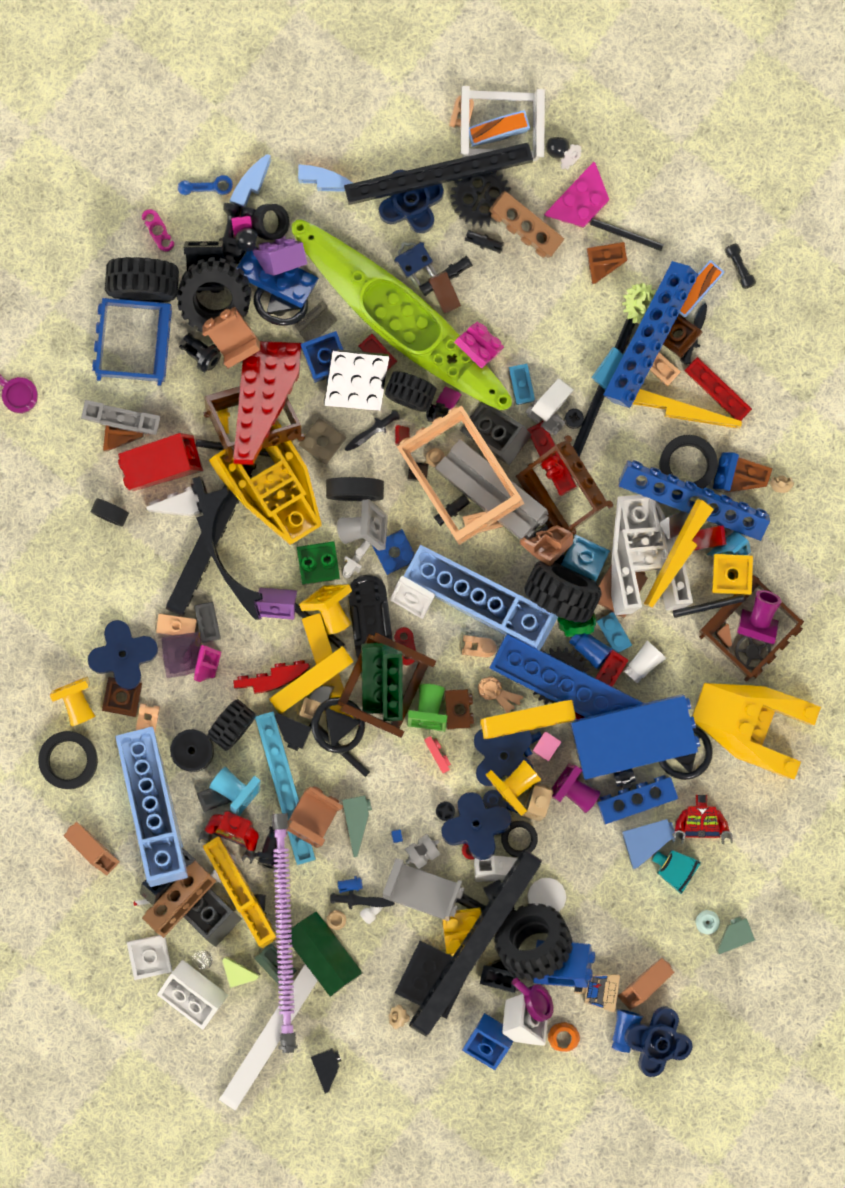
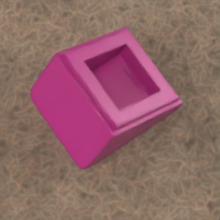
M250 216L231 219L235 236L242 228L250 227L253 229Z
M445 386L436 403L445 404L444 408H448L450 411L456 406L462 394Z

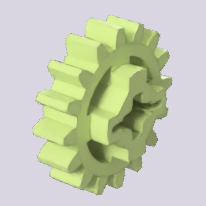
M645 283L632 285V288L627 289L628 294L623 295L626 299V302L622 303V305L626 306L623 312L629 313L627 319L633 318V323L640 324L657 291V289L651 290L652 285H645Z

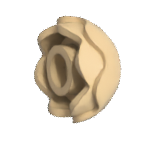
M773 476L770 485L775 492L787 493L794 486V482L791 477L779 476L776 478Z

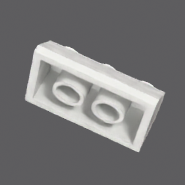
M183 960L170 974L157 994L202 1030L228 997L226 992Z

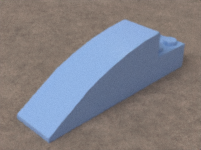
M422 545L419 546L404 574V577L435 594V598L503 635L509 634L538 650H541L558 618L555 614L547 612L523 596Z
M153 726L115 736L146 880L149 886L153 887L188 878L182 851L183 842Z

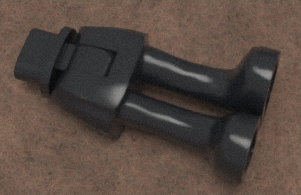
M224 203L223 211L227 214V225L224 236L219 238V241H223L225 263L230 264V262L239 264L246 251L241 250L236 244V239L233 238L234 231L231 219L239 216L241 207L231 203ZM242 207L241 217L250 216L252 220L256 209Z

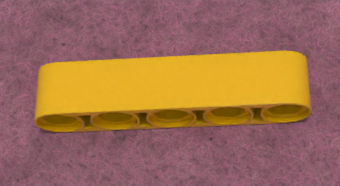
M342 646L273 695L269 700L277 712L282 714L348 667L354 660L344 646Z
M567 700L484 718L480 722L484 739H491L574 721L576 716L573 701Z

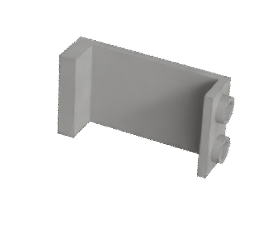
M396 858L383 891V898L449 921L450 917H454L458 906L455 903L457 898L461 899L464 888H462V881L460 880L456 883L407 866L403 860Z

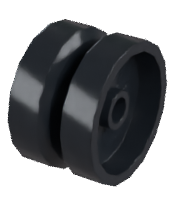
M195 729L184 730L178 733L172 740L170 747L171 758L174 764L182 770L200 772L212 762L214 745L211 739L203 732ZM190 747L195 748L194 754H189Z

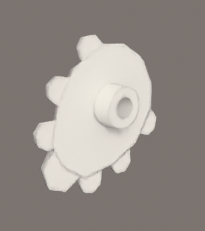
M571 144L568 151L564 152L565 156L561 159V169L566 168L568 170L570 165L573 166L581 157L582 150L579 145Z

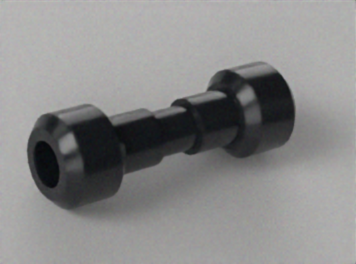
M734 243L726 247L725 253L727 257L732 259L738 269L742 288L748 289L754 286L756 280L754 275L749 274L742 262L739 245Z

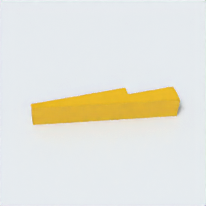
M642 389L639 390L632 403L633 405L665 409L664 417L738 429L742 426V421Z
M697 499L644 602L646 606L653 608L696 548L697 544L692 539L714 510L703 500Z
M320 613L302 619L316 665L333 653ZM339 673L322 684L323 686H334L331 698L341 697L344 687ZM329 706L331 710L353 718V716L340 711L341 706Z
M218 836L203 845V849L236 909L244 918L258 946L264 948L279 939L276 938L277 933L221 838Z

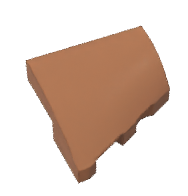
M556 525L547 531L537 532L536 537L528 540L523 537L520 540V544L537 559L551 566L573 544V533Z

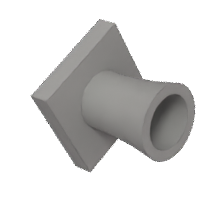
M362 500L361 517H341L338 520L337 531L339 538L344 544L364 538L377 550H385L388 515L371 500Z

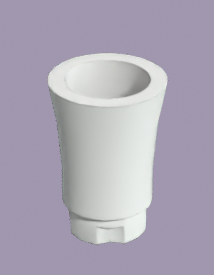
M647 640L624 672L638 683L667 658Z

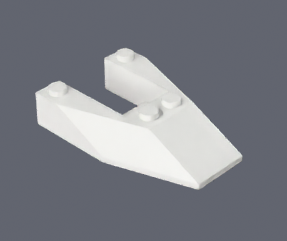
M642 495L619 496L617 498L611 598L615 615L632 614L642 608L635 572L657 570L659 574L677 539L676 536L667 539L659 522L666 518L657 501ZM685 563L663 592L666 611L682 609L693 603Z

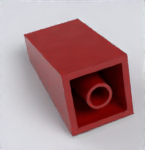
M178 433L118 454V464L124 473L123 482L130 491H137L203 472L194 436L190 434Z

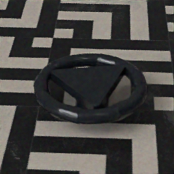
M259 287L256 289L253 304L256 312L267 322L278 326H288L298 323L305 317L308 310V299L304 306L300 308L271 294L266 312L260 301L261 295L265 290ZM300 309L296 315L288 319L271 316V314L283 316L288 311Z
M340 697L329 698L318 706L312 717L311 728L314 739L320 747L328 752L340 754L352 750L360 743L365 732V722L328 709L329 706L337 705ZM348 700V702H347L348 705H351V706H353V707H355V708L361 710V709L358 707L357 704H355V703H354L353 701H351V700ZM323 711H325L330 744L324 740L319 732L318 723ZM358 725L355 738L350 743L333 746Z
M697 726L693 728V732L698 735L699 741L700 738L703 741L706 751L705 759L696 770L692 771L696 753L675 758L688 770V773L672 769L666 760L660 761L659 764L662 769L673 778L681 780L696 778L702 775L711 763L713 756L711 741L707 734Z

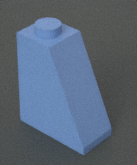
M668 819L622 832L632 869L641 866L673 838L672 834L675 833L672 822H668Z

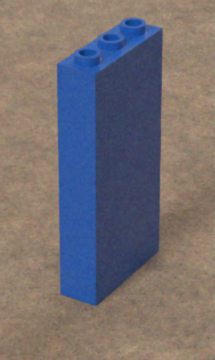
M684 694L570 721L583 778L586 780L697 753V747H700L698 735L694 736L693 728H696L694 717L689 715V709H691L689 698H685Z

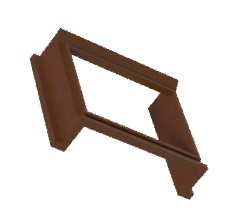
M375 633L374 636L369 634L365 644L382 643L401 651L404 656L418 662L403 695L404 720L428 666L434 668L436 660L378 633ZM361 651L337 705L341 706L340 711L402 738L405 732L400 729L403 720L392 721L390 724L347 704L362 671Z

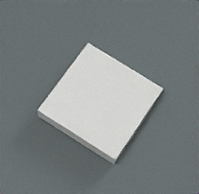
M401 576L390 601L423 619L435 594Z
M157 935L127 942L134 980L173 972L166 936L163 938Z

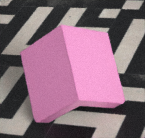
M544 732L532 752L549 761L561 741Z

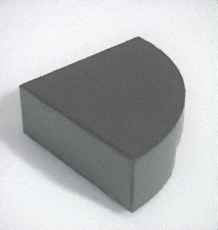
M321 686L315 689L309 698L323 703L331 698L334 686Z

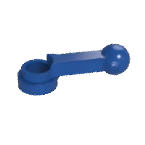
M226 175L218 176L214 182L191 183L183 180L178 184V191L182 195H189L191 192L209 191L217 192L220 195H227L232 190L233 182ZM225 181L229 187L227 190H220L218 183Z

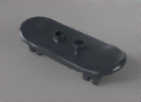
M362 575L354 579L350 584L352 592L348 594L357 658L362 651V644H365L369 634L374 636L375 633H378L393 640L386 587L381 579L373 575Z

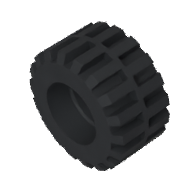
M394 371L384 394L395 403L413 410L426 412L430 409L437 388L430 382L412 374Z
M236 699L217 718L209 729L207 737L227 751L253 723L256 713L239 699Z

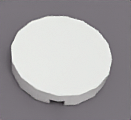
M541 878L530 887L528 891L529 904H545L546 907L551 906L558 912L564 907L566 892L557 880Z

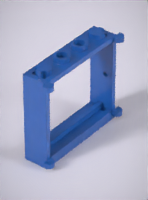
M102 298V303H99L98 315H101L100 322L96 324V333L99 334L98 341H95L94 352H97L96 360H93L92 371H95L97 381H101V377L156 381L158 382L157 386H162V382L166 380L172 316L171 304ZM108 306L159 310L153 374L102 370Z

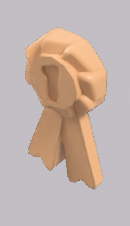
M493 676L484 677L478 684L479 695L486 700L496 699L507 713L515 709L508 700L520 705V700L523 699L521 695L502 690L501 683Z

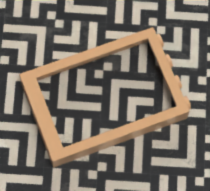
M462 406L452 408L446 416L436 418L432 425L419 429L416 435L403 439L399 443L400 445L397 446L459 545L524 504L517 490ZM462 421L511 498L461 530H458L410 453Z

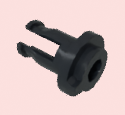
M191 333L183 337V340L187 343L180 345L179 348L185 350L189 356L198 362L197 369L205 373L207 370H212L218 364L221 354L215 344L208 346L201 340L194 338Z
M269 826L270 831L265 839L262 852L255 853L254 858L258 860L257 864L263 866V868L278 869V867H274V864H278V862H274V859H278L274 857V854H277V852H273V849H277V837H275L273 826Z

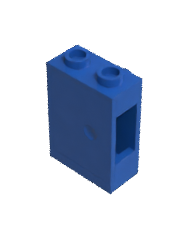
M537 940L536 948L545 940ZM572 943V952L568 954L569 959L567 962H563V967L560 970H555L551 976H544V979L538 980V978H534V984L587 988L588 981L592 980L593 974L591 963L595 962V952L592 951L591 944Z

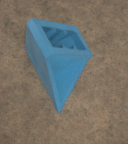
M734 531L726 537L727 545L715 547L706 555L714 557V554L748 555L751 553L749 541Z

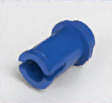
M354 876V879L338 881L339 892L363 889L361 877L357 878V876Z

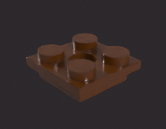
M679 314L663 345L681 358L703 331ZM676 331H683L681 337L676 338L673 336Z
M108 677L102 711L136 717L143 683H140L132 690H125L119 687L115 678ZM123 691L127 694V699L124 702H119L117 694Z

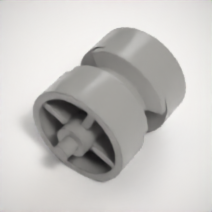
M428 834L418 839L417 844L412 843L406 847L405 850L409 855V859L406 860L407 864L410 862L414 863L420 869L427 864L428 859L434 860L441 855L436 848L437 844L440 843L439 840H431Z

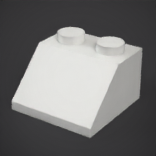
M524 994L507 999L505 1002L502 1033L514 1042L545 1045L547 1020L538 1022L531 1017L525 1005Z

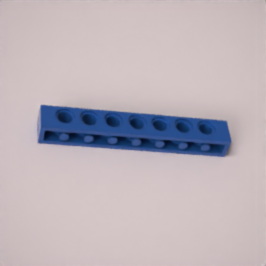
M674 261L671 262L603 394L612 403L630 408L699 275L690 266Z
M627 460L619 478V487L686 513H690L695 504L694 501L690 500L693 496L699 497V500H703L708 505L715 503L718 506L713 508L714 510L707 518V521L759 541L762 540L770 523V516L763 509L757 508L756 510L745 502L740 501L738 503L733 501L727 495H717L709 488H699L695 483L681 481L675 475H665L657 468L643 466L639 461ZM645 476L646 480L639 481L637 480V477ZM659 482L664 484L662 488H657L654 485ZM676 489L682 491L679 495H675L672 492ZM728 510L735 511L733 515L726 514ZM746 517L753 518L750 522H745L743 519Z

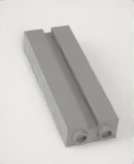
M461 439L435 467L442 477L486 513L511 498L489 462ZM511 481L524 504L497 522L519 540L523 537L528 540L535 535L536 531L534 530L547 521L548 511Z

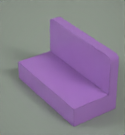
M259 588L258 592L262 593L264 598L256 601L261 617L294 620L296 590Z

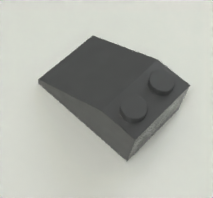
M483 402L478 405L470 416L471 421L493 455L508 465L512 463L532 436L524 425ZM464 425L460 431L474 441Z
M211 888L184 916L215 947L242 919Z

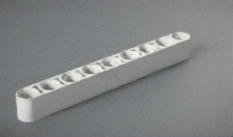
M306 964L293 982L294 988H290L294 990V993H290L294 995V998L290 999L294 1000V1003L290 1004L294 1005V1008L291 1010L295 1011V1013L291 1014V1022L318 981ZM279 1006L219 1099V1101L235 1111L280 1041L283 1014H279V1010L283 1009H279Z

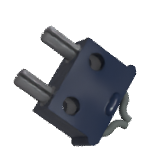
M403 242L401 244L402 247L399 249L394 263L398 264L405 277L410 278L416 288L421 283L415 273L426 268L431 277L437 275L431 265L433 260L426 251L423 242L419 244ZM404 245H414V247L401 254ZM426 257L427 261L424 262L421 258ZM410 267L411 271L408 272L405 268Z

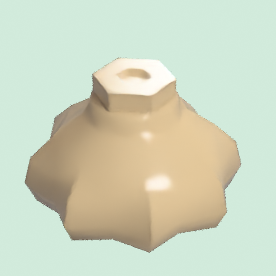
M401 1005L391 1008L389 1024L394 1029L403 1027L405 1023L409 1022L410 1016Z

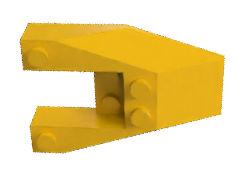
M278 420L272 425L270 431L282 428ZM291 441L265 448L274 465L251 479L241 464H234L233 458L231 462H225L224 457L227 456L225 450L209 459L219 478L239 501L289 545L322 526L307 466Z
M704 683L692 717H694L695 723L735 758L787 779L795 780L801 761L762 745L775 712L807 725H815L821 707L765 686Z

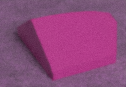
M204 645L200 646L194 681L202 682L209 678H215L222 652Z

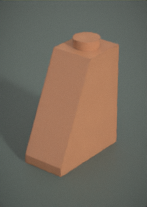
M78 822L71 825L63 835L92 866L106 876L120 862Z
M661 958L617 996L629 1010H632L649 998L675 972L672 970L671 965Z

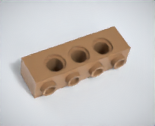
M506 191L501 193L489 209V212L492 213L491 217L499 223L502 221L510 233L518 234L521 237L520 240L527 246H533L536 249L535 252L542 258L552 257L565 239ZM509 209L512 210L515 214L513 220L507 217V211ZM523 221L529 224L528 231L522 229ZM538 233L544 236L543 243L537 241L536 236Z
M196 861L186 868L188 878L174 881L172 886L142 917L163 938L217 881Z

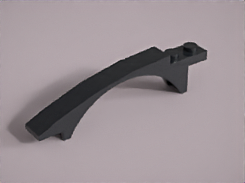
M203 477L192 478V491L194 495L197 494L199 499L197 507L199 512L203 513L202 516L196 517L207 548L224 580L243 607L255 620H262L256 602L264 599L262 593L250 590L238 583L223 566L216 548L215 530L218 516L225 502L232 495L231 490L224 488L207 493Z

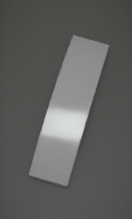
M85 400L81 419L114 428L157 435L160 416Z

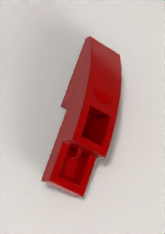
M305 660L294 661V665L286 666V663L274 664V668H270L271 676H268V673L256 674V678H249V675L238 676L237 680H233L234 689L253 687L254 694L276 690L299 678L310 668V665L305 663Z

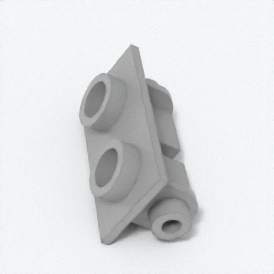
M535 399L526 410L528 417L538 424L542 418L532 411V408L538 401ZM554 414L547 422L543 420L544 422L541 427L550 434L556 435L562 429L565 421L558 414Z

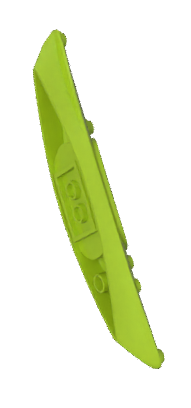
M302 219L293 222L292 233L297 241L303 242L304 251L360 318L391 346L436 377L473 398L500 410H506L511 406L512 398L499 379L487 365L481 369L454 343L460 335L420 296L375 262L321 228ZM449 357H450V358L455 357V358H456V359H455L456 363H453V362H452L451 364H449V363H448V362H449V359H448V358H449Z

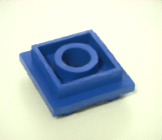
M402 529L386 537L385 550L379 551L372 546L386 575L409 565L415 556ZM393 547H397L400 550V555L396 558L389 555V550Z

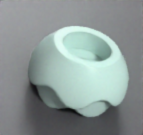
M704 910L696 917L695 923L699 932L710 935L718 930L720 920L715 912Z

